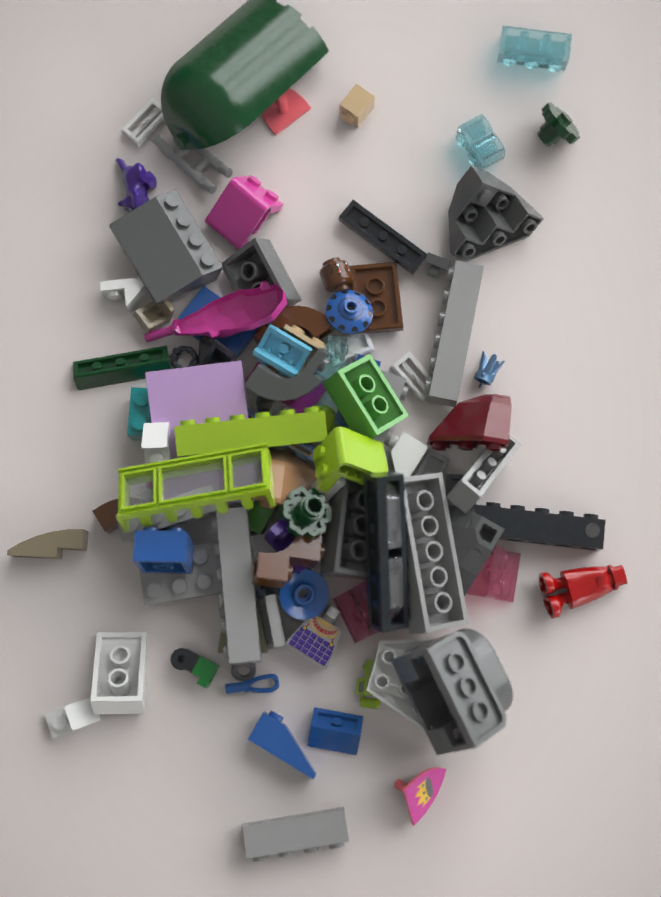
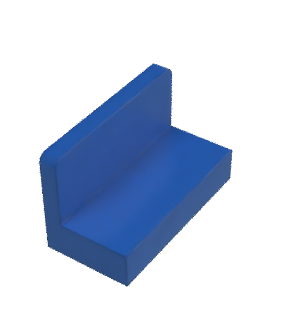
M314 707L308 746L357 755L364 716Z

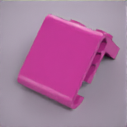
M252 175L232 178L205 219L207 225L237 250L249 242L248 238L251 234H257L270 213L279 212L284 205L278 200L279 196L276 193L264 189L261 186V181Z

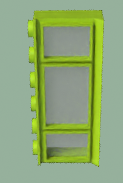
M267 443L118 469V514L116 518L124 533L129 532V519L138 517L144 527H150L152 525V515L164 513L167 521L173 523L177 521V510L190 509L194 518H201L203 516L202 506L215 504L219 513L225 514L228 512L227 502L241 500L244 509H252V497L263 495L267 496L270 507L275 506L272 458Z

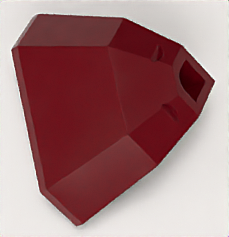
M484 394L457 403L430 434L427 445H432V449L438 451H446V448L451 449L452 445H458V449L464 451H473V448L477 449L479 445H485L486 449L490 451H501V448L505 449L509 443L512 407L510 396Z

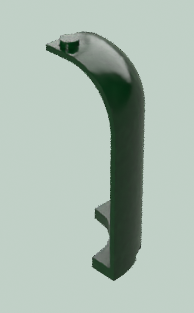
M248 0L170 68L162 86L161 108L165 123L173 136V141L181 150L208 148L241 132L329 52L313 26L309 28L300 19L302 14L289 4L286 6L281 5L277 0Z

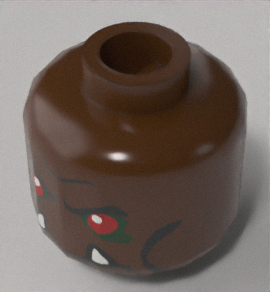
M339 257L325 261L320 269V277L325 290L335 293L349 290L348 286L353 283L354 277L348 262L340 260Z

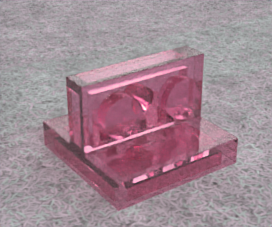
M495 546L466 594L513 602L521 553L505 551L504 547Z
M367 581L333 598L354 643L379 632L369 627Z

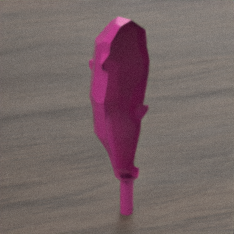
M262 281L259 288L240 289L213 300L181 320L174 319L171 326L145 333L144 338L146 342H152L174 334L176 336L204 335L211 336L212 338H225L243 331L253 330L276 319L287 305L286 294L278 285H269L267 281Z

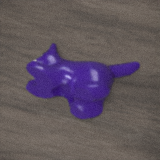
M117 158L116 163L123 173V182L126 187L125 198L117 204L122 206L124 210L131 212L149 201L147 192L150 189L156 188L157 180L155 175L151 171H146L142 164L136 163L133 166H127L122 159Z

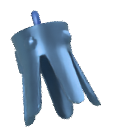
M482 351L479 369L474 376V379L480 382L479 388H481L482 384L490 386L495 379V374L505 363L504 360L501 363L496 361V354H493L487 363V356Z

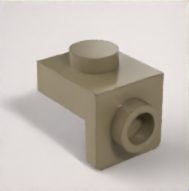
M170 300L155 305L153 301L135 310L133 316L145 332L149 333L169 323L175 309Z

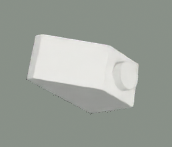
M405 432L400 437L396 435L389 445V448L392 449L390 460L393 472L404 474V477H410L425 455L428 446Z

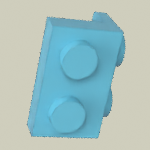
M270 324L258 347L254 349L252 354L257 357L260 363L271 365L278 369V373L282 376L292 378L299 374L313 348Z

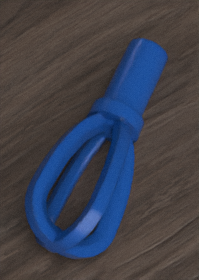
M265 674L250 680H244L243 682L225 684L226 694L247 693L249 691L253 693L273 692L279 688V678L275 674ZM264 679H273L275 681V685L269 688L250 686L252 683Z

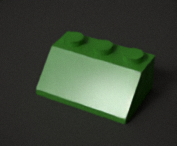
M371 354L338 370L322 382L351 431L373 439L409 417Z

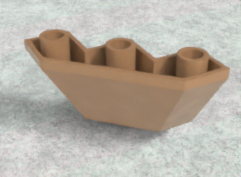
M269 448L272 458L275 506H280L286 500V496L290 491L301 486L307 491L311 489L317 477L315 476V471L294 454L284 450ZM262 470L258 484L263 483ZM266 495L254 498L256 502L260 503L259 507L266 509L275 508V506L270 507Z

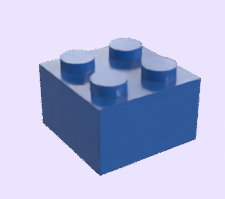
M144 527L143 531L135 530L133 562L142 573L192 574L194 543L187 531L177 527L169 528L168 531H158V528Z

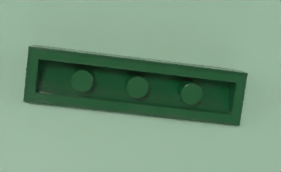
M161 346L73 362V379L78 390L141 380L146 379L145 372L171 369L168 347Z

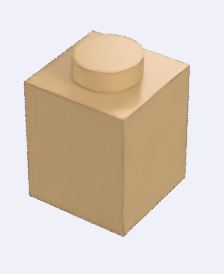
M356 84L340 103V116L343 121L359 127L374 108L375 96Z

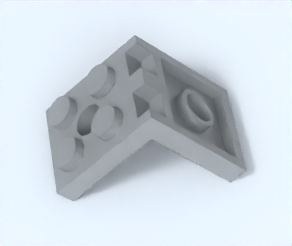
M275 594L265 596V599L257 600L258 612H262L268 650L287 646L279 601ZM219 608L220 618H224L225 608Z

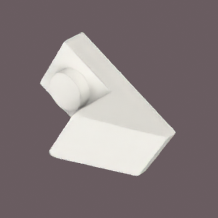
M140 278L100 281V291L105 298L117 300L125 296L126 308L129 313L134 310L148 293Z
M169 422L144 423L141 449H144L145 464L171 460Z
M91 697L45 714L52 739L102 720L100 714H94L90 702Z

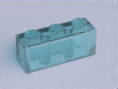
M503 26L497 62L507 66L522 65L530 69L546 68L554 72L565 71L570 56L572 34Z

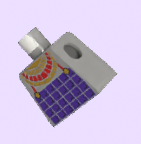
M328 605L322 617L317 615L314 618L305 620L286 643L327 668L342 633L341 629L334 626L341 612Z

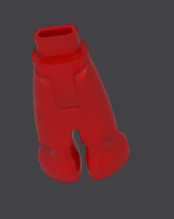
M611 565L564 570L560 571V578H553L550 573L543 572L539 574L538 578L540 591L543 595L551 594L559 589H567L562 594L543 598L545 608L552 619L560 617L562 606L568 604L570 609H574L603 597L613 590H618L621 585L627 584V577L622 565L615 567Z

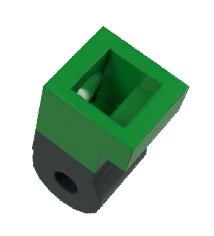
M178 648L171 655L172 666L178 670H187L200 677L197 684L204 688H209L220 665L186 648Z

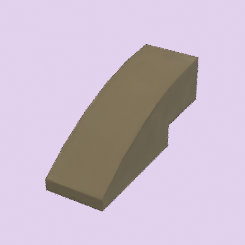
M66 529L41 534L8 549L7 555L21 558L62 559L63 550L87 551L89 531L85 529Z

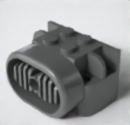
M468 628L460 629L454 633L432 639L423 645L417 646L409 654L391 660L437 755L477 748L505 727L507 721L505 712L510 708L513 701L512 685L493 646L481 633Z

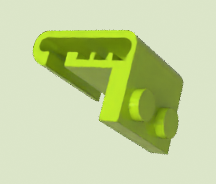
M344 427L334 428L324 441L316 446L313 452L318 489L324 492H328L340 477L363 485V474L389 471L383 443Z

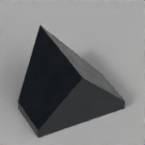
M200 335L198 366L237 361L236 354L220 341Z

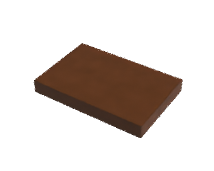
M387 262L349 266L354 277L351 290L364 295L373 309L370 325L364 331L357 334L403 331L397 263Z

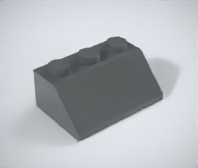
M252 239L221 263L234 291L259 288L262 281H267L269 285L276 284L285 292L287 299L285 307L294 306L301 301L296 288L268 239Z

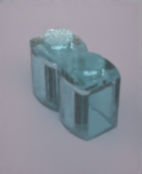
M483 114L458 126L457 143L461 148L464 147L468 151L467 157L472 166L483 170L504 159L505 148Z

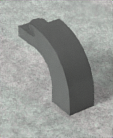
M319 348L304 370L292 378L279 376L264 364L258 365L245 383V386L257 395L271 400L284 401L300 398L314 391L325 380L317 373L318 371L322 373L329 365L330 360L328 357L331 353L324 348Z

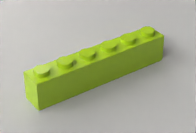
M319 406L304 408L305 413L295 414L294 409L280 410V415L270 416V412L255 413V418L245 419V414L231 415L230 421H220V417L205 418V423L195 424V419L180 421V426H174L177 457L267 443L268 447L324 441L327 437L325 411H320Z

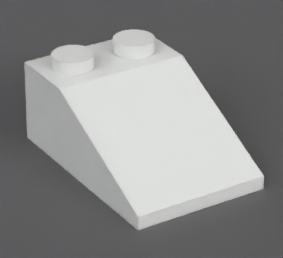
M97 632L90 701L94 714H145L147 632Z

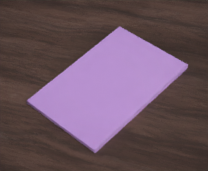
M241 360L145 372L151 423L169 422L171 459L194 456L177 457L174 426H180V421L195 419V424L205 423V418L220 417V421H230L231 415L245 414V419H249ZM254 464L233 468L234 488L257 484ZM224 470L163 480V500L210 485L215 486L217 491L225 490ZM241 500L229 501L227 503H241Z

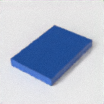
M203 286L177 319L181 320L220 297ZM260 327L225 338L215 337V339L236 354L237 359L254 338L256 330ZM200 335L192 337L199 341Z

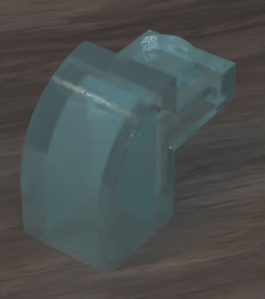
M328 335L327 351L331 353L328 357L330 363L322 373L320 371L317 373L325 380L338 370L353 363L345 361L349 348L347 337Z

